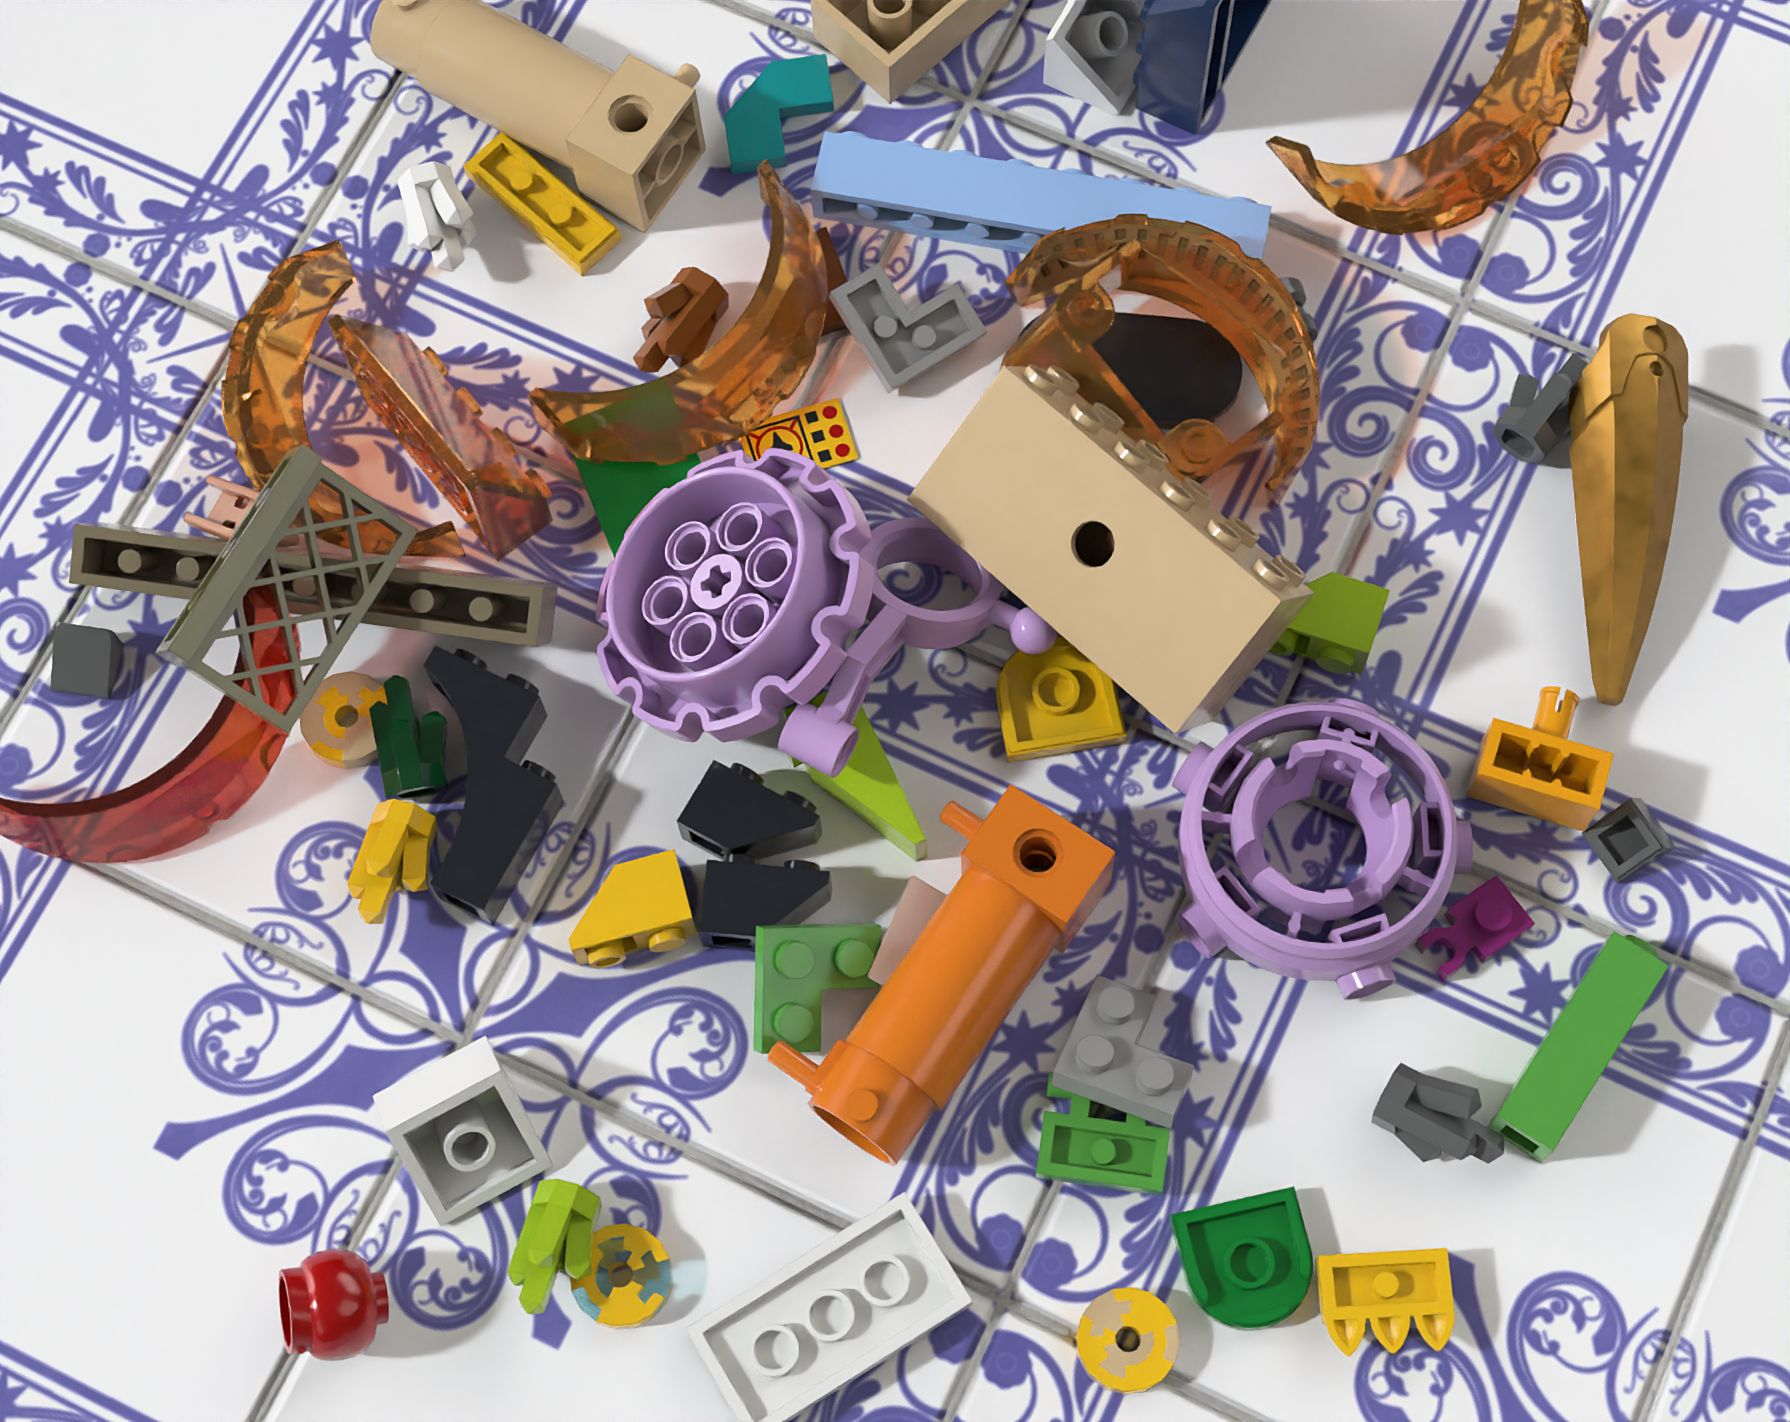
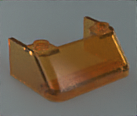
M1134 238L1066 288L1007 350L1002 359L999 372L1003 366L1028 367L1030 364L1047 368L1055 365L1061 368L1079 383L1080 387L1076 392L1092 406L1095 402L1105 405L1123 420L1124 425L1121 427V430L1136 443L1140 439L1145 440L1159 449L1169 460L1165 467L1181 481L1185 477L1190 478L1208 491L1262 450L1285 418L1276 410L1234 443H1231L1215 424L1204 419L1186 420L1166 435L1092 346L1109 331L1114 320L1115 308L1109 294L1128 280L1142 249V246Z

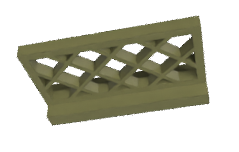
M304 444L286 453L155 651V654L172 665L185 668L283 733L291 731L419 531L322 464L323 457ZM319 481L339 494L344 519L313 524L308 498ZM352 504L367 513V515L355 517ZM298 513H300L302 527L288 529ZM377 520L397 534L385 555L364 559L357 524ZM346 526L353 561L322 567L315 531ZM304 534L311 569L280 575L275 548L283 537ZM267 564L269 577L255 580L264 565ZM378 564L368 580L366 566ZM355 568L360 594L352 606L331 609L324 574ZM313 576L321 612L289 618L282 582ZM271 584L279 620L247 626L241 600L249 588ZM233 614L236 629L222 631ZM346 614L336 630L333 616ZM322 618L327 639L326 647L319 657L299 660L291 624ZM280 627L288 663L256 669L248 633ZM238 635L245 672L223 676L202 662L216 639ZM314 664L303 681L300 667ZM289 669L295 695L282 714L263 702L258 676ZM247 678L250 693L232 681Z

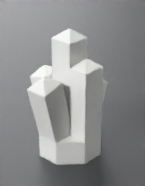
M431 161L409 167L397 180L407 213L408 246L421 252L431 251L435 267L453 273L465 260L461 245H468L478 233L470 219L473 212L455 184L450 166Z

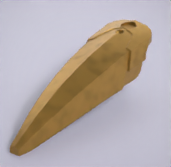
M1633 313L1617 317L1602 330L1596 355L1591 363L1582 370V377L1572 388L1568 402L1572 439L1569 455L1592 681L1598 703L1617 706L1623 702L1649 627L1660 587L1677 499L1683 426L1688 418L1689 353L1683 337L1669 323L1656 317Z

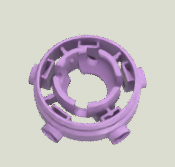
M1336 698L1328 702H1303L1281 706L1261 713L1233 730L1214 749L1203 741L1199 742L1188 755L1172 782V787L1186 795L1178 831V860L1181 876L1192 903L1176 914L1182 931L1191 944L1208 959L1227 946L1246 961L1278 975L1313 981L1337 980L1344 1000H1354L1369 996L1396 982L1389 962L1410 948L1426 931L1449 891L1453 875L1469 874L1472 868L1473 838L1470 822L1468 819H1456L1449 790L1434 762L1407 733L1380 717L1374 708L1355 700ZM1319 730L1316 740L1301 741L1293 744L1289 752V759L1282 767L1276 770L1271 758L1268 757L1259 762L1246 777L1253 753L1245 748L1246 746L1265 737L1283 732ZM1374 747L1400 765L1423 793L1427 802L1419 803L1413 817L1407 797L1395 802L1392 806L1387 800L1385 787L1392 773L1383 762L1372 755ZM1315 779L1332 781L1350 789L1345 810L1360 825L1366 843V859L1361 873L1347 887L1325 890V893L1305 890L1288 883L1286 876L1275 869L1274 866H1268L1263 848L1264 831L1271 818L1287 804L1301 799H1309ZM1241 786L1233 805L1232 814L1222 813ZM1202 807H1204L1210 812L1202 811ZM1202 831H1209L1213 834H1230L1232 853L1244 878L1253 891L1268 903L1265 917L1287 927L1284 935L1257 922L1261 909L1226 866L1216 873L1213 872L1205 852ZM1423 874H1435V875H1434V878L1431 879V878H1429V877H1427V876H1425V875H1423ZM1396 884L1404 887L1408 892H1414L1424 897L1407 916L1391 927L1385 913L1331 930L1326 943L1295 939L1299 930L1320 933L1325 921L1349 918L1380 902Z

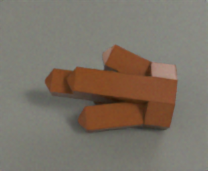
M696 267L682 268L669 285L643 299L651 318L641 327L645 342L633 356L637 367L644 373L658 372L669 357L680 369L698 366L717 322L729 308V294L716 278Z

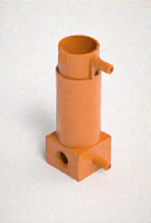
M1012 784L1009 785L985 820H982L955 801L948 802L942 810L940 821L970 840L961 853V877L844 1041L841 1039L837 1040L820 1066L784 1041L776 1042L768 1054V1062L806 1087L805 1091L812 1095L807 1104L816 1115L854 1145L891 1166H895L932 1112L938 1113L942 1111L1053 949L1062 954L1065 952L1111 884L1116 852ZM1032 867H1040L1046 871L1032 872L1027 869H1030Z

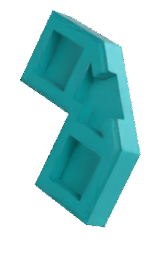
M826 54L771 61L724 115L732 174L787 167L780 119L834 112V101Z

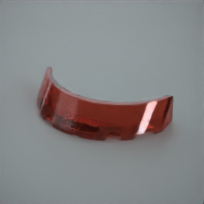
M258 574L255 580L262 579L264 576ZM270 584L249 588L243 597V610L247 626L279 620ZM296 623L291 624L298 659L300 660L302 648L299 628ZM280 627L248 633L256 669L288 663ZM240 647L232 674L245 672ZM290 670L259 675L258 680L263 702L283 714L295 695ZM247 678L232 681L250 693ZM224 694L211 718L185 749L161 769L129 787L101 797L68 803H29L0 797V835L35 852L65 860L87 863L127 862L168 853L202 838L209 833L211 827L216 822L227 820L235 815L268 778L269 772L277 760L286 738L290 737L291 731L283 733Z

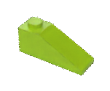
M828 691L813 697L808 703L819 708L824 702ZM797 705L784 710L786 722ZM862 705L853 723V726L860 730L856 747L848 763L836 778H831L788 755L793 767L804 764L814 784L917 862L927 857L925 835Z

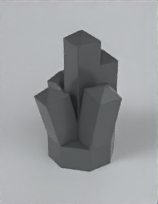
M1573 353L1559 372L1553 374L1536 398L1535 395L1540 380L1528 374H1518L1507 408L1492 429V433L1502 449L1522 462L1540 464L1555 445L1571 434L1568 404L1564 405L1569 399L1572 388L1582 377V370L1590 364L1584 357Z
M1403 1063L1398 1065L1384 1088L1372 1114L1371 1122L1393 1133L1422 1162L1437 1159L1442 1155V1152H1445L1459 1160L1472 1155L1489 1164L1504 1154V1136L1470 1118L1482 1106L1478 1088L1425 1075Z

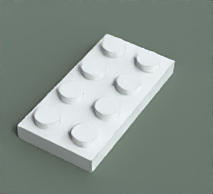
M903 1192L689 1325L685 1330L739 1422H788L972 1306L973 1301L907 1194Z

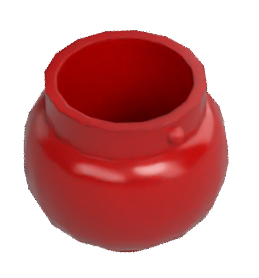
M345 1249L319 1251L306 1257L301 1262L300 1267L280 1269L278 1278L280 1319L284 1343L290 1355L309 1352L313 1357L326 1361H337L355 1357L365 1351L373 1342L376 1336L377 1325L388 1323L389 1300L384 1274L382 1271L371 1273L367 1261L356 1252Z

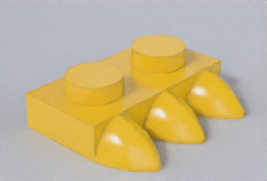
M1447 1248L1318 1255L1315 1259L1322 1324H1326L1333 1343L1346 1356H1351L1361 1343L1366 1321H1370L1378 1341L1391 1354H1395L1403 1345L1409 1331L1410 1319H1415L1421 1336L1435 1351H1441L1449 1340L1454 1327L1455 1310Z

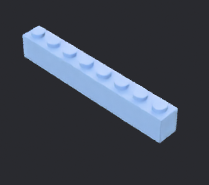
M854 131L843 133L824 132L811 185L813 218L1038 256L1041 251L1059 241L1092 230L1123 226L1163 228L1182 232L1215 244L1243 261L1258 275L1260 273L1272 208L1269 205L1258 204L1247 197H1232L1228 199L1204 195L1195 189L1187 187L1168 189L1150 186L1134 178L1114 180L1091 176L1085 171L1074 168L1061 171L1037 167L1021 159L1001 161L979 157L977 154L967 150L948 152L924 148L913 141L904 140L894 143L871 139L862 133ZM1114 268L1117 270L1193 282L1181 276L1157 270L1144 268Z

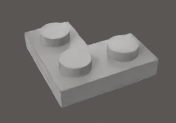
M880 263L834 289L828 295L888 394L984 337L987 333L986 328L958 283L914 310L909 311Z
M1096 975L1053 1071L1052 1085L1171 1129L1191 1081L1194 1065L1138 1045L1153 1010L1155 995Z

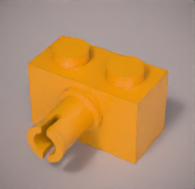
M1546 686L1540 690V700L1532 729L1497 718L1492 719L1480 742L1465 796L1584 832L1600 810L1614 753L1567 740L1574 712L1579 703V696L1567 689L1563 700H1560L1558 709L1555 711L1561 687Z

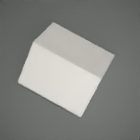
M1069 0L1045 40L1043 84L1112 115L1120 114L1136 87L1132 81L1138 63L1142 58V55L1136 53V46L1145 28V24L1139 21L1140 12L1145 0Z

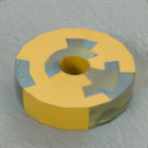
M626 1223L605 1226L594 1232L591 1275L581 1279H575L570 1276L571 1292L580 1309L597 1324L617 1330L636 1328L655 1318L668 1302L673 1285L672 1262L662 1243L646 1229ZM619 1266H628L633 1271L632 1280L625 1287H615L611 1284V1274Z

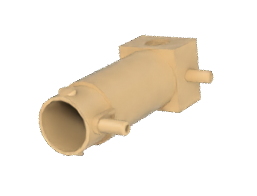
M382 0L379 4L372 22L370 34L371 51L377 59L418 80L421 87L428 93L574 171L579 194L585 201L644 233L647 232L706 151L696 89L693 88L700 79V72L692 64H682L675 75L671 77L629 54L615 72L482 0Z

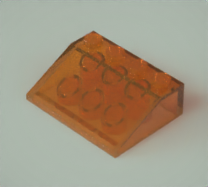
M336 314L327 320L363 401L497 562L553 521L547 499L552 496V493L547 484L533 468L524 472L513 460L517 456V452L510 440L498 427L489 431L480 421L479 417L483 415L480 406L465 387L462 386L455 391L447 382L445 377L449 375V372L431 347L428 346L421 351L408 334L340 314Z

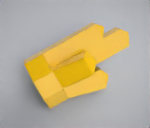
M390 799L378 803L347 882L350 895L354 899H361L358 911L361 919L368 924H383L395 892L402 890L417 892L428 889L430 848L438 826L436 817L415 803Z

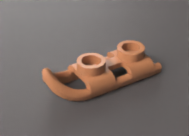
M209 475L205 482L222 491L220 497L207 519L187 512L184 516V522L195 529L229 541L260 494V491ZM244 499L249 501L247 505L243 503ZM298 535L283 537L277 547L298 545Z

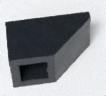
M716 760L712 761L677 819L683 840L721 860L727 854L749 855L760 860L817 844L823 833L820 815L815 813L817 808L808 799L789 790H786L782 796L763 786V778L750 768L739 763H733L729 768Z
M727 854L723 856V861L707 859L698 924V934L702 946L755 952L756 926L800 925L831 900L832 882L830 871L820 870V865L805 860H788L784 862V867L760 865L759 859L743 854Z

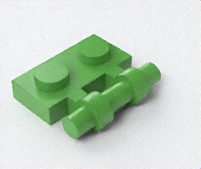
M1049 1072L1046 1096L1071 1099L1069 1114L1044 1111L1035 1178L1161 1196L1164 1187L1170 1129L1145 1125V1119L1126 1113V1122L1088 1117L1090 1102L1101 1103L1053 1086V1072Z

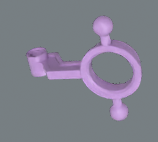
M928 518L896 519L886 522L871 531V541L860 552V555L875 568L872 596L866 619L870 624L846 651V659L836 672L824 702L818 708L810 703L805 705L798 704L788 718L778 742V749L831 778H836L841 773L856 747L860 730L854 727L853 723L871 682L902 644L922 649L951 648L964 644L993 623L1010 631L1014 645L1019 650L1028 654H1040L1047 651L1057 639L1058 632L1030 607L1020 610L1000 600L1004 584ZM900 562H921L935 565L961 578L972 589L976 598L968 605L954 610L935 611L919 608L894 596L883 585L877 571L890 564Z

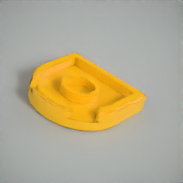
M1058 635L1053 646L1043 653L1028 654L1018 649L1006 661L997 678L996 706L1008 763L1126 742V732L1115 681L1062 635Z

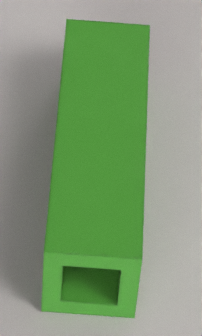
M1615 931L1609 936L1598 950L1487 1127L1502 1134L1506 1141L1538 1162L1542 1163L1554 1151L1669 967L1668 964L1657 958L1658 953L1650 944L1633 935H1625L1623 937Z

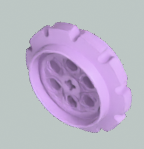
M777 448L767 449L757 461L753 460L743 450L716 456L691 468L687 473L686 479L669 489H662L641 510L625 532L624 540L615 559L608 564L599 591L595 619L608 629V633L605 639L598 644L597 655L602 673L612 692L633 706L632 713L659 732L672 738L692 743L698 741L704 731L723 743L756 735L775 726L779 722V712L781 709L794 702H797L799 705L807 704L830 681L846 659L847 654L843 648L851 630L862 627L872 596L875 568L860 555L861 550L871 541L872 535L864 512L854 496L839 482L831 479V476L813 460L798 453Z

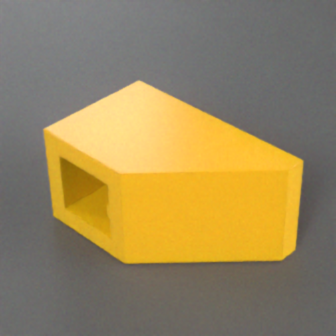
M675 849L613 866L569 937L571 951L579 966L590 964V967L595 969L610 967L623 962L626 959V953L648 947L651 952L669 951L685 944V937L698 934Z

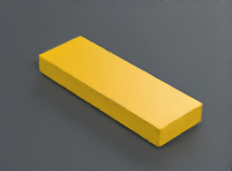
M502 132L463 165L465 174L470 180L581 276L622 240L620 230L518 142Z

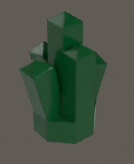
M393 675L384 682L387 704L377 701L369 708L385 797L387 800H413L435 795L449 789L444 767L448 721L438 711H432L422 716L420 724L415 715L408 680L404 677Z

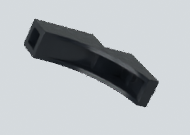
M435 645L423 666L433 686L446 698L458 716L467 752L468 779L466 799L459 826L453 842L430 884L440 900L493 926L564 804L557 783L554 782L556 777L553 773L529 760H524L522 766L519 765L548 715L538 695V688L526 679L511 673L504 679L486 670L487 664L469 651L457 648L453 654Z

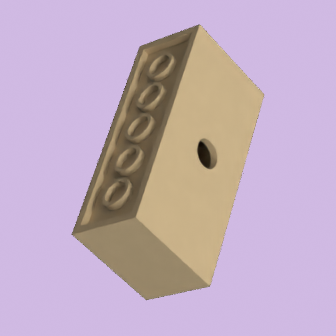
M1030 364L1028 367L1003 366L909 495L907 501L1174 734L1212 722L1315 594L1302 583L1306 575L1286 557L1277 554L1273 558L1258 546L1256 542L1260 538L1259 535L1244 521L1235 516H1230L1227 520L1210 505L1214 498L1203 486L1187 477L1181 481L1165 467L1169 460L1159 449L1145 440L1140 439L1138 443L1132 440L1121 430L1124 422L1115 412L1099 402H1095L1092 406L1076 392L1080 387L1079 383L1067 372L1055 365H1051L1049 368L1038 367ZM1112 535H1113V537H1114V542H1115V547H1114V548H1113V546H1112V541H1111Z

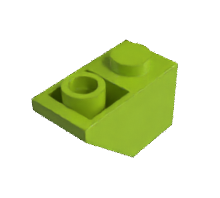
M1330 572L1305 584L1315 594L1268 652L1282 656H1289L1295 653L1316 660V663L1321 668L1333 673L1347 674L1352 671L1362 675L1390 590Z

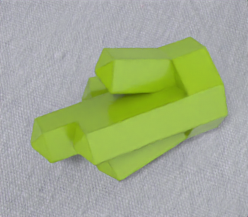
M560 1179L539 1181L507 1270L514 1286L523 1285L518 1299L521 1307L527 1314L545 1312L558 1273L566 1270L567 1275L575 1279L591 1275L594 1228L602 1203L598 1195L579 1184Z

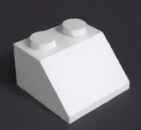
M486 1036L373 1095L387 1136L440 1227L553 1166L523 1104Z

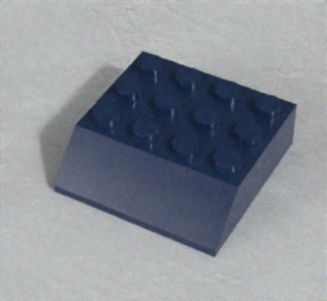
M1145 0L1139 16V21L1145 24V28L1136 46V53L1142 55V58L1138 63L1132 81L1133 84L1138 86L1136 109L1196 135L1272 0Z

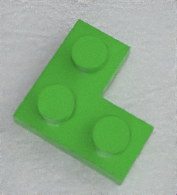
M875 923L756 926L753 1050L761 1054H769L776 1042L784 1041L798 1052L821 1051L822 989L880 987L879 983L868 978V973L881 945V925Z

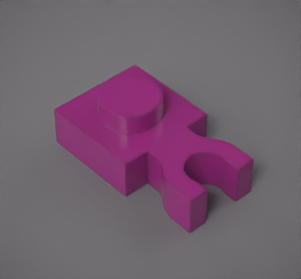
M1495 875L1447 909L1444 916L1452 926L1431 929L1422 935L1414 945L1421 954L1437 944L1445 946L1450 951L1451 960L1442 964L1436 971L1444 982L1459 970L1466 955L1471 951L1483 964L1530 931L1535 923L1500 878Z

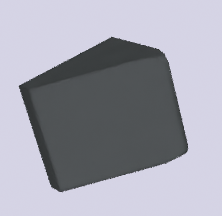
M57 622L53 638L50 689L53 692L110 700L124 644L115 632L109 629Z
M1641 798L1628 799L1582 832V835L1616 883H1620L1676 848Z

